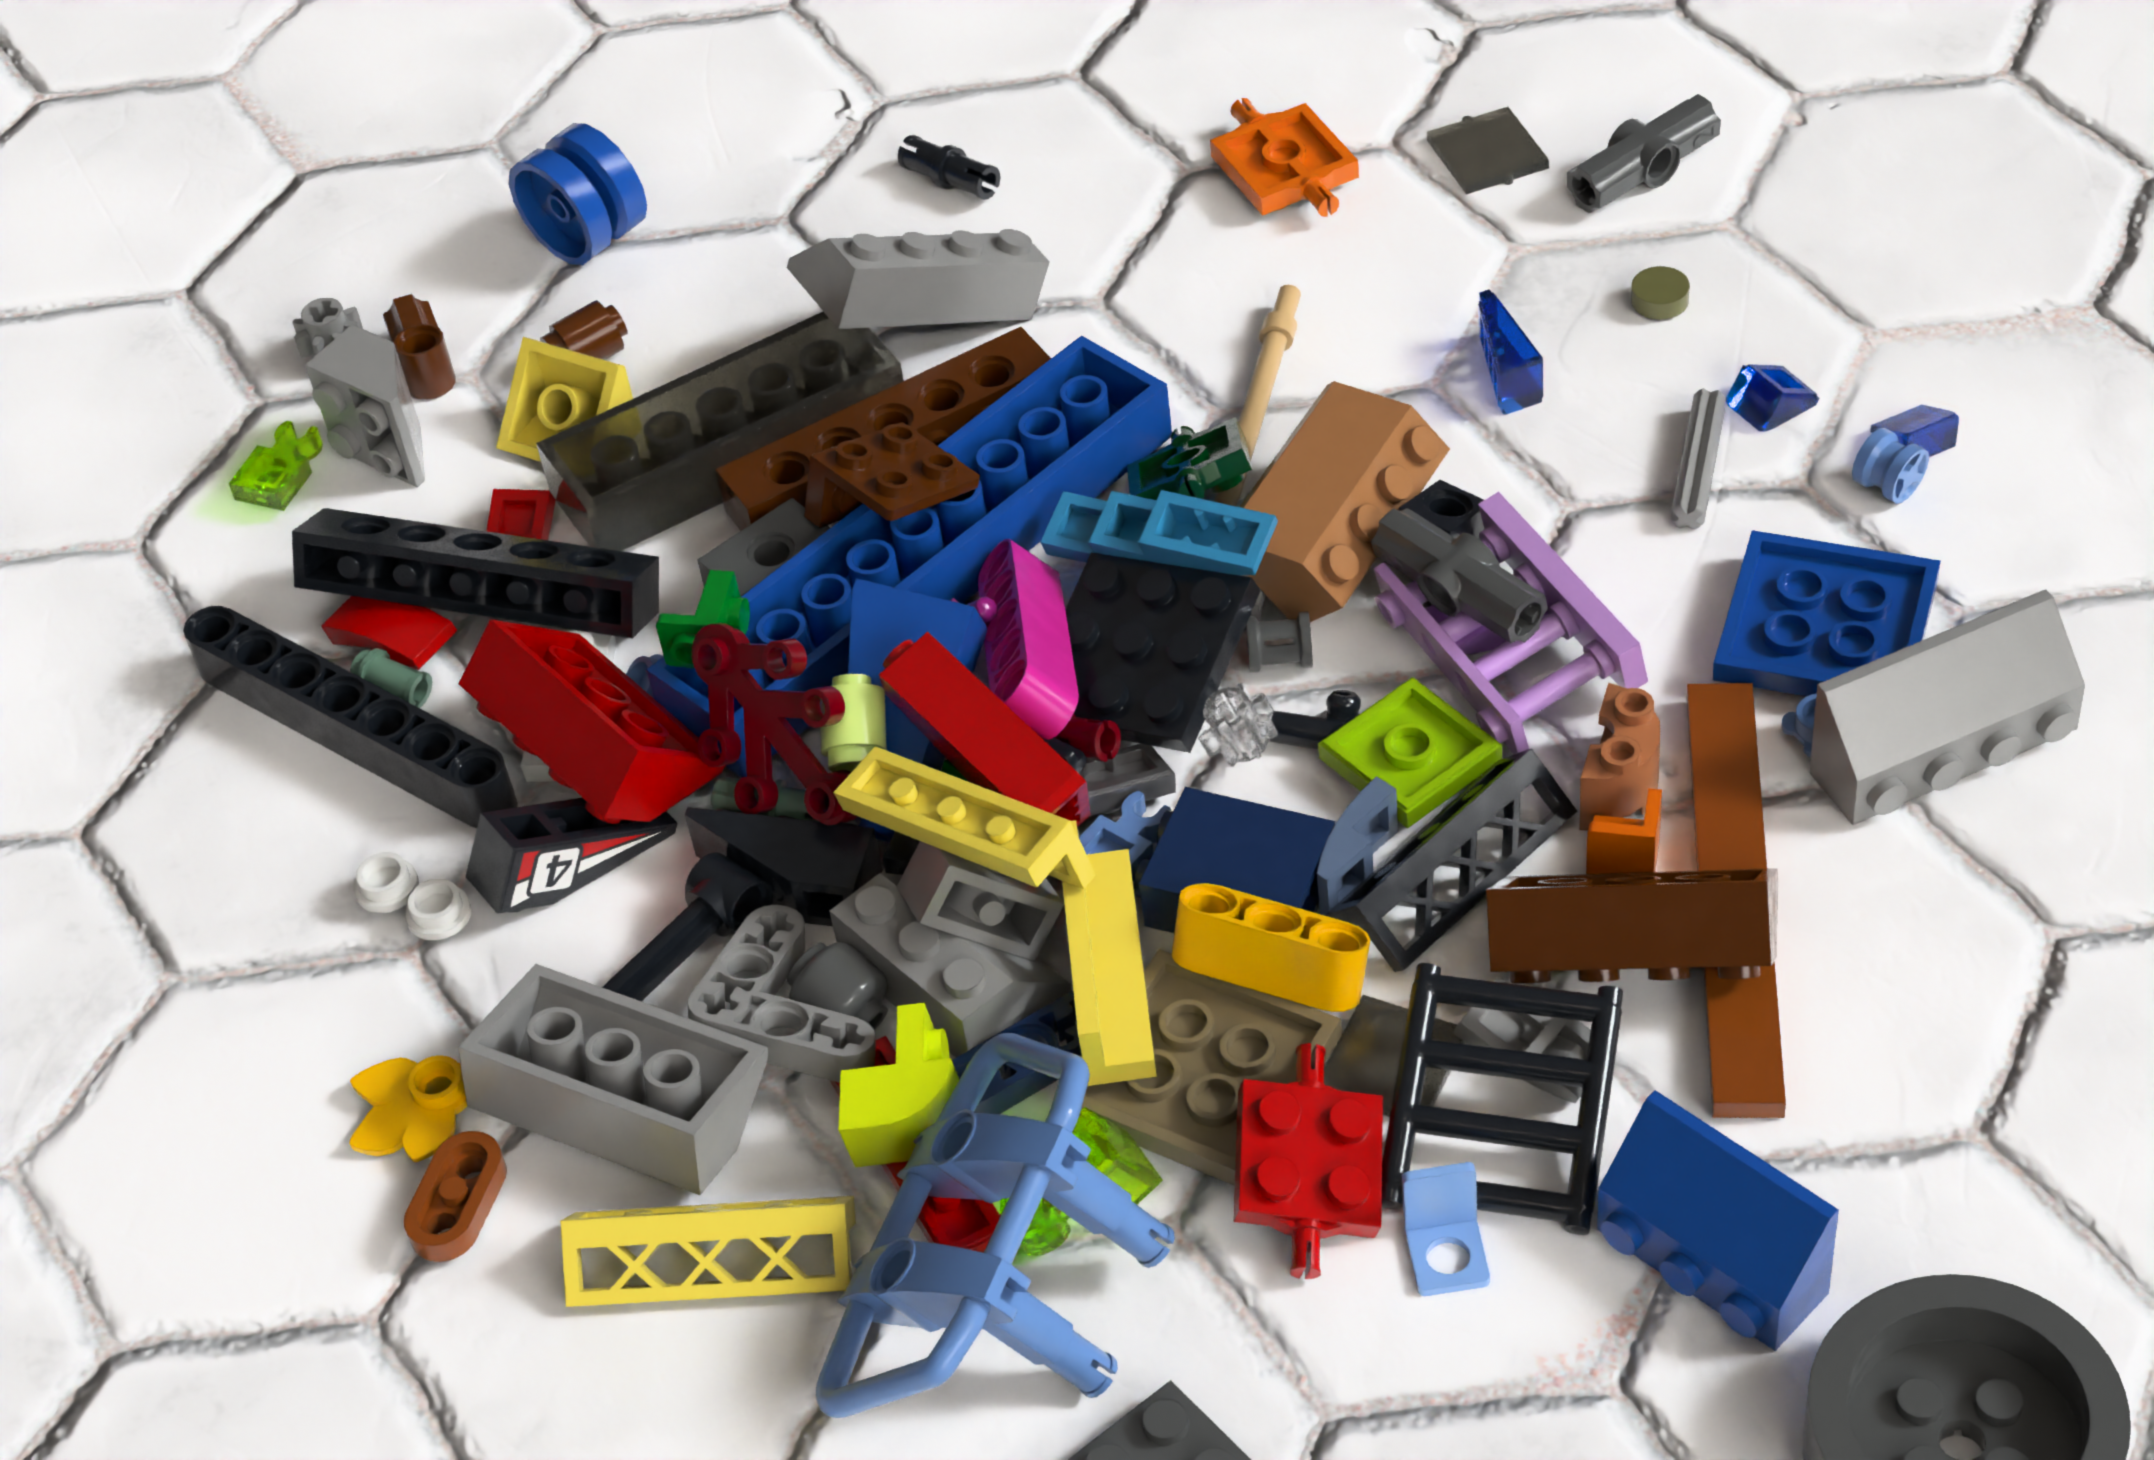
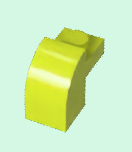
M925 1003L897 1006L896 1064L841 1070L838 1131L855 1168L908 1161L916 1146L913 1141L923 1130L935 1124L959 1082V1077L949 1055L946 1032L943 1028H934Z

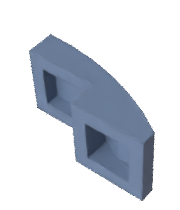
M1377 776L1347 806L1326 841L1317 871L1319 912L1321 915L1326 916V913L1374 872L1373 853L1398 832L1396 788Z

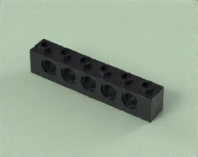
M330 508L321 509L292 531L295 588L631 639L659 613L658 556Z

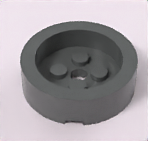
M1930 1275L1894 1283L1872 1293L1847 1310L1829 1330L1816 1353L1810 1372L1803 1427L1802 1453L1803 1460H1959L1946 1454L1941 1448L1940 1442L1947 1437L1953 1436L1954 1430H1961L1963 1437L1973 1440L1983 1451L1981 1455L1971 1460H2126L2131 1434L2130 1409L2125 1388L2111 1358L2097 1339L2068 1312L2034 1292L2000 1280L1974 1275Z

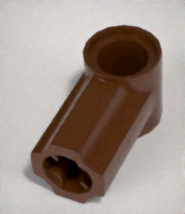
M412 294L393 299L392 306L383 314L389 337L395 344L411 396L427 400L446 394L456 383V376L443 332L437 325L429 301H421Z

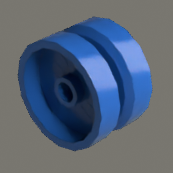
M572 123L545 144V149L534 150L516 163L509 171L508 185L513 202L522 220L544 247L554 256L569 264L583 266L608 247L611 239H619L646 218V196L634 167L615 143L604 133L588 124Z

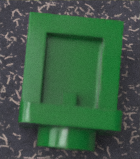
M709 571L695 615L665 613L659 615L656 629L667 665L694 669L692 661L693 641L699 630L706 625L725 623L746 634L750 620V607L748 599L740 597L734 571Z

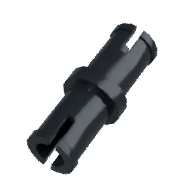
M909 135L903 142L908 146L916 148V152L901 146L898 149L897 157L901 167L931 177L933 183L942 188L952 189L957 187L986 200L991 198L995 192L982 186V182L996 188L1000 185L1001 176L997 167L967 157L964 150L956 146L945 145L941 147L923 140L919 136Z

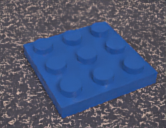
M1752 530L1714 659L1712 680L1726 683H1753L1755 688L1809 696L1817 693V685L1819 683L1924 640L1939 579L1941 560Z

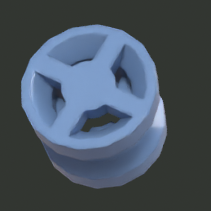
M1878 428L1866 439L1858 451L1853 463L1852 479L1866 488L1877 486L1882 489V494L1886 499L1895 504L1903 503L1914 493L1922 481L1928 467L1929 452L1917 444L1905 446L1899 442L1898 436L1894 432L1886 428Z

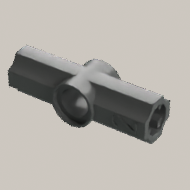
M1697 94L1647 124L1633 118L1626 120L1614 131L1606 149L1567 172V188L1575 198L1576 205L1591 213L1641 183L1646 184L1650 188L1663 186L1675 174L1681 158L1720 135L1721 119L1716 115L1712 102Z
M1393 508L1379 521L1378 530L1371 541L1375 556L1417 582L1425 598L1440 612L1455 617L1462 611L1509 643L1520 640L1525 643L1539 630L1542 617L1548 609L1545 595L1500 567L1493 552L1477 537L1469 533H1462L1457 538H1454L1408 508L1402 511Z

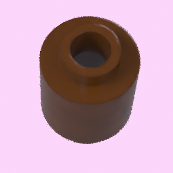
M595 300L550 325V332L540 337V341L605 360L624 349L622 337L628 334V330L621 315L613 305L604 307L598 300Z

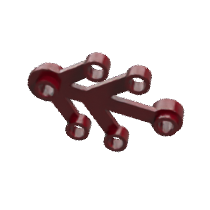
M725 623L709 624L701 628L693 641L692 661L698 676L708 685L710 729L701 733L697 744L698 753L701 760L709 767L733 764L739 759L742 746L739 735L734 731L735 697L743 707L747 771V777L741 778L736 783L734 789L735 802L740 811L745 814L754 815L769 812L774 809L778 802V788L772 775V744L806 788L804 803L810 816L825 825H835L856 819L858 816L842 809L833 793L851 772L839 770L828 773L786 720V718H801L813 728L835 725L842 720L845 713V702L841 693L832 686L813 688L807 691L764 690L749 673V670L764 669L775 680L800 676L807 665V654L803 645L793 638L775 640L768 644L750 643L742 631ZM783 651H784V653L786 654V657H787V666H786V667H785V665L783 664V661H782V653H783ZM820 699H822L825 705L824 715L820 710ZM718 740L720 741L722 747L721 754L717 746ZM754 787H755V788L757 789V791H758V796H759L758 802H757V800H756V798H755V795H754Z

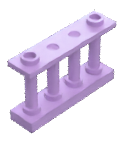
M1498 491L1478 504L1484 525V530L1479 533V538L1493 552L1499 564L1505 561L1512 568L1514 576L1543 593L1546 597L1549 615L1541 620L1539 630L1525 643L1521 640L1513 643L1506 641L1472 662L1455 642L1483 625L1462 611L1455 617L1450 616L1437 623L1422 606L1428 600L1419 589L1417 582L1412 581L1404 585L1385 562L1374 568L1381 594L1375 597V601L1388 624L1394 629L1402 625L1476 710V719L1481 729L1499 743H1504L1513 754H1517L1529 749L1522 724L1524 721L1596 676L1602 679L1610 676L1619 686L1627 689L1641 687L1648 682L1640 642ZM1560 637L1566 640L1575 637L1583 646V655L1509 701H1506L1490 683L1494 678Z

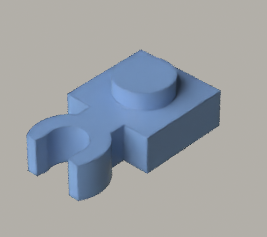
M1136 791L1130 794L1122 803V816L1117 822L1100 815L1079 836V840L1086 854L1129 849L1134 881L1140 862L1144 858L1151 859L1154 853L1153 843L1157 842L1160 820L1164 812L1171 810V808L1164 805L1154 816L1142 817L1146 812L1144 793Z

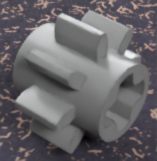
M319 298L311 301L302 309L301 318L294 319L292 322L296 332L294 339L301 358H306L313 354L316 356L351 324L363 329L357 308L354 306L343 310L341 303L334 298Z

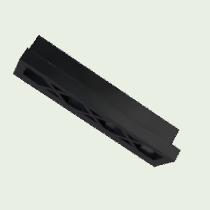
M1532 748L1500 759L1325 915L1362 928L1368 933L1371 941L1394 972L1405 970L1486 896V889L1507 877L1578 811ZM1530 784H1532L1551 810V813L1539 824L1520 821L1521 792ZM1502 809H1504V816H1503V818H1502V817H1496V815H1497ZM1482 827L1503 830L1502 857L1496 863L1476 860L1477 835ZM1519 832L1525 833L1526 835L1519 841ZM1461 847L1460 857L1452 856ZM1439 866L1460 869L1459 896L1453 902L1433 900L1434 871ZM1476 871L1483 872L1484 874L1475 881ZM1417 887V897L1409 896L1408 894ZM1396 905L1416 908L1415 936L1403 947L1382 920ZM1432 911L1441 912L1432 920Z

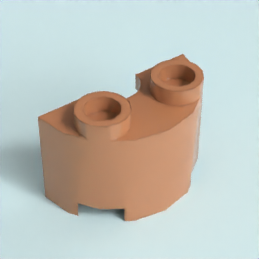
M1608 682L1598 721L1599 725L1605 726L1600 744H1590L1580 778L1579 830L1588 831V825L1593 821L1594 815L1623 818L1630 816L1638 809L1643 815L1646 809L1648 788L1658 789L1660 720L1654 711V700L1645 690L1639 688L1627 689Z

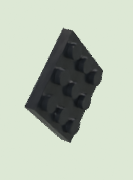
M1091 552L1065 608L1079 693L1074 715L1079 718L1100 721L1111 720L1115 722L1120 729L1121 740L1191 753L1261 592L1253 578Z

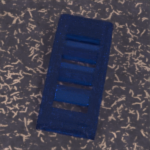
M1490 289L1479 292V337L1497 404L1501 412L1507 415L1541 403L1544 397L1543 357L1494 292H1491Z

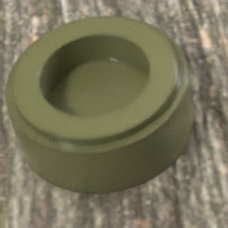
M1656 266L1640 271L1633 278L1631 284V304L1635 311L1642 316L1656 320L1670 319L1680 315L1688 307L1690 282L1681 271L1671 267Z

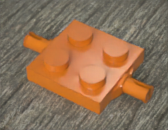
M1241 98L1242 104L1239 100H1236L1231 106L1230 112L1241 125L1234 131L1210 139L1211 157L1262 216L1301 200H1308L1323 217H1328V212L1330 215L1334 214L1340 202L1329 190L1359 178L1358 159L1306 103L1283 112L1264 115L1258 112L1248 98Z

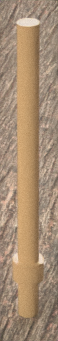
M1290 284L1280 287L1273 311L1264 318L1259 334L1262 347L1238 421L1246 438L1250 462L1284 351L1292 346L1297 330V321L1294 317L1301 292L1296 286ZM1248 472L1243 474L1244 479L1238 485L1226 491L1216 493L1214 502L1237 507V501L1241 496Z

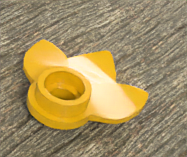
M443 1055L431 1056L419 1063L399 1057L373 1065L350 1079L353 1089L373 1107L353 1133L349 1144L354 1151L372 1156L392 1154L404 1147L408 1157L415 1163L433 1156L438 1147L454 1135L456 1115L467 1107L460 1063L451 1057Z

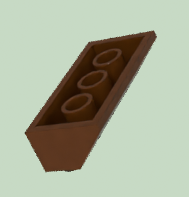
M1778 868L1507 876L1486 889L1490 972H1509L1511 983L1522 984L1551 981V971L1578 970V980L1583 982L1619 980L1620 969H1647L1649 980L1690 978V968L1717 967L1718 978L1723 979L1759 977L1760 966H1772L1777 958Z

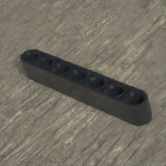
M209 606L198 610L185 622L183 632L202 679L209 685L471 827L477 828L482 812L517 807L518 802L503 756L496 748L230 608Z

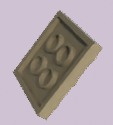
M1158 949L1144 970L1157 1077L1087 1086L1078 1122L1235 1186L1238 1089L1243 1079L1283 1084L1296 1082V1047L1301 1044L1311 1043L1312 1053L1316 1044L1323 1046L1326 1049L1324 1056L1325 1064L1342 1036L1341 1019L1307 1005L1189 971L1174 962L1171 953Z

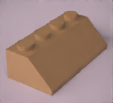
M1336 381L1327 384L1239 506L1275 515L1278 520L1256 575L1248 576L1253 578L1257 586L1288 619H1296L1299 612L1308 611L1310 622L1342 609L1377 558L1371 541L1376 535L1379 521L1393 508L1398 510L1399 507L1422 492L1450 448L1412 405Z

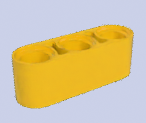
M1201 883L1187 886L1181 890L1171 955L1174 962L1180 967L1198 974L1320 1010L1344 1012L1354 1009L1360 1004L1371 939L1366 931L1349 922L1224 886Z

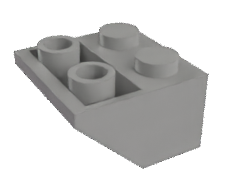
M351 324L305 364L313 387V399L321 410L328 430V442L342 457L347 459L354 458L374 467L388 478L395 477L418 488L425 481L421 426L395 344L390 340Z

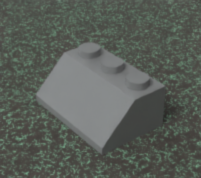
M879 873L829 911L836 942L851 944L884 973L888 983L885 998L896 1008L899 1005L925 1003L934 1028H943L945 1030L949 1052L954 1057L962 1055L1072 991L1071 983L1038 957L1035 961L920 924L897 889L902 874Z

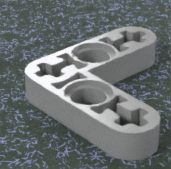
M769 905L758 908L746 917L691 992L687 1001L688 1018L768 1047L767 1063L830 1081L840 1082L841 1070L874 1067L876 1036L873 1027L868 1022L854 1016L776 996V993L788 978L792 967L804 954L805 922L803 916L797 910L788 906ZM764 942H769V948L764 946ZM753 971L763 974L762 976H759L757 978L749 979L736 978L732 976L737 972ZM725 1002L730 1003V1009H725ZM780 1027L792 1028L797 1031L795 1034L787 1036H773L765 1033L769 1029Z

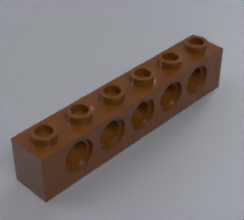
M1020 326L715 469L725 512L739 530L742 531L791 498L805 507L810 455L837 446L841 442L853 440L881 430L891 424L903 422L916 429L919 434L938 446L1049 361L1051 357Z

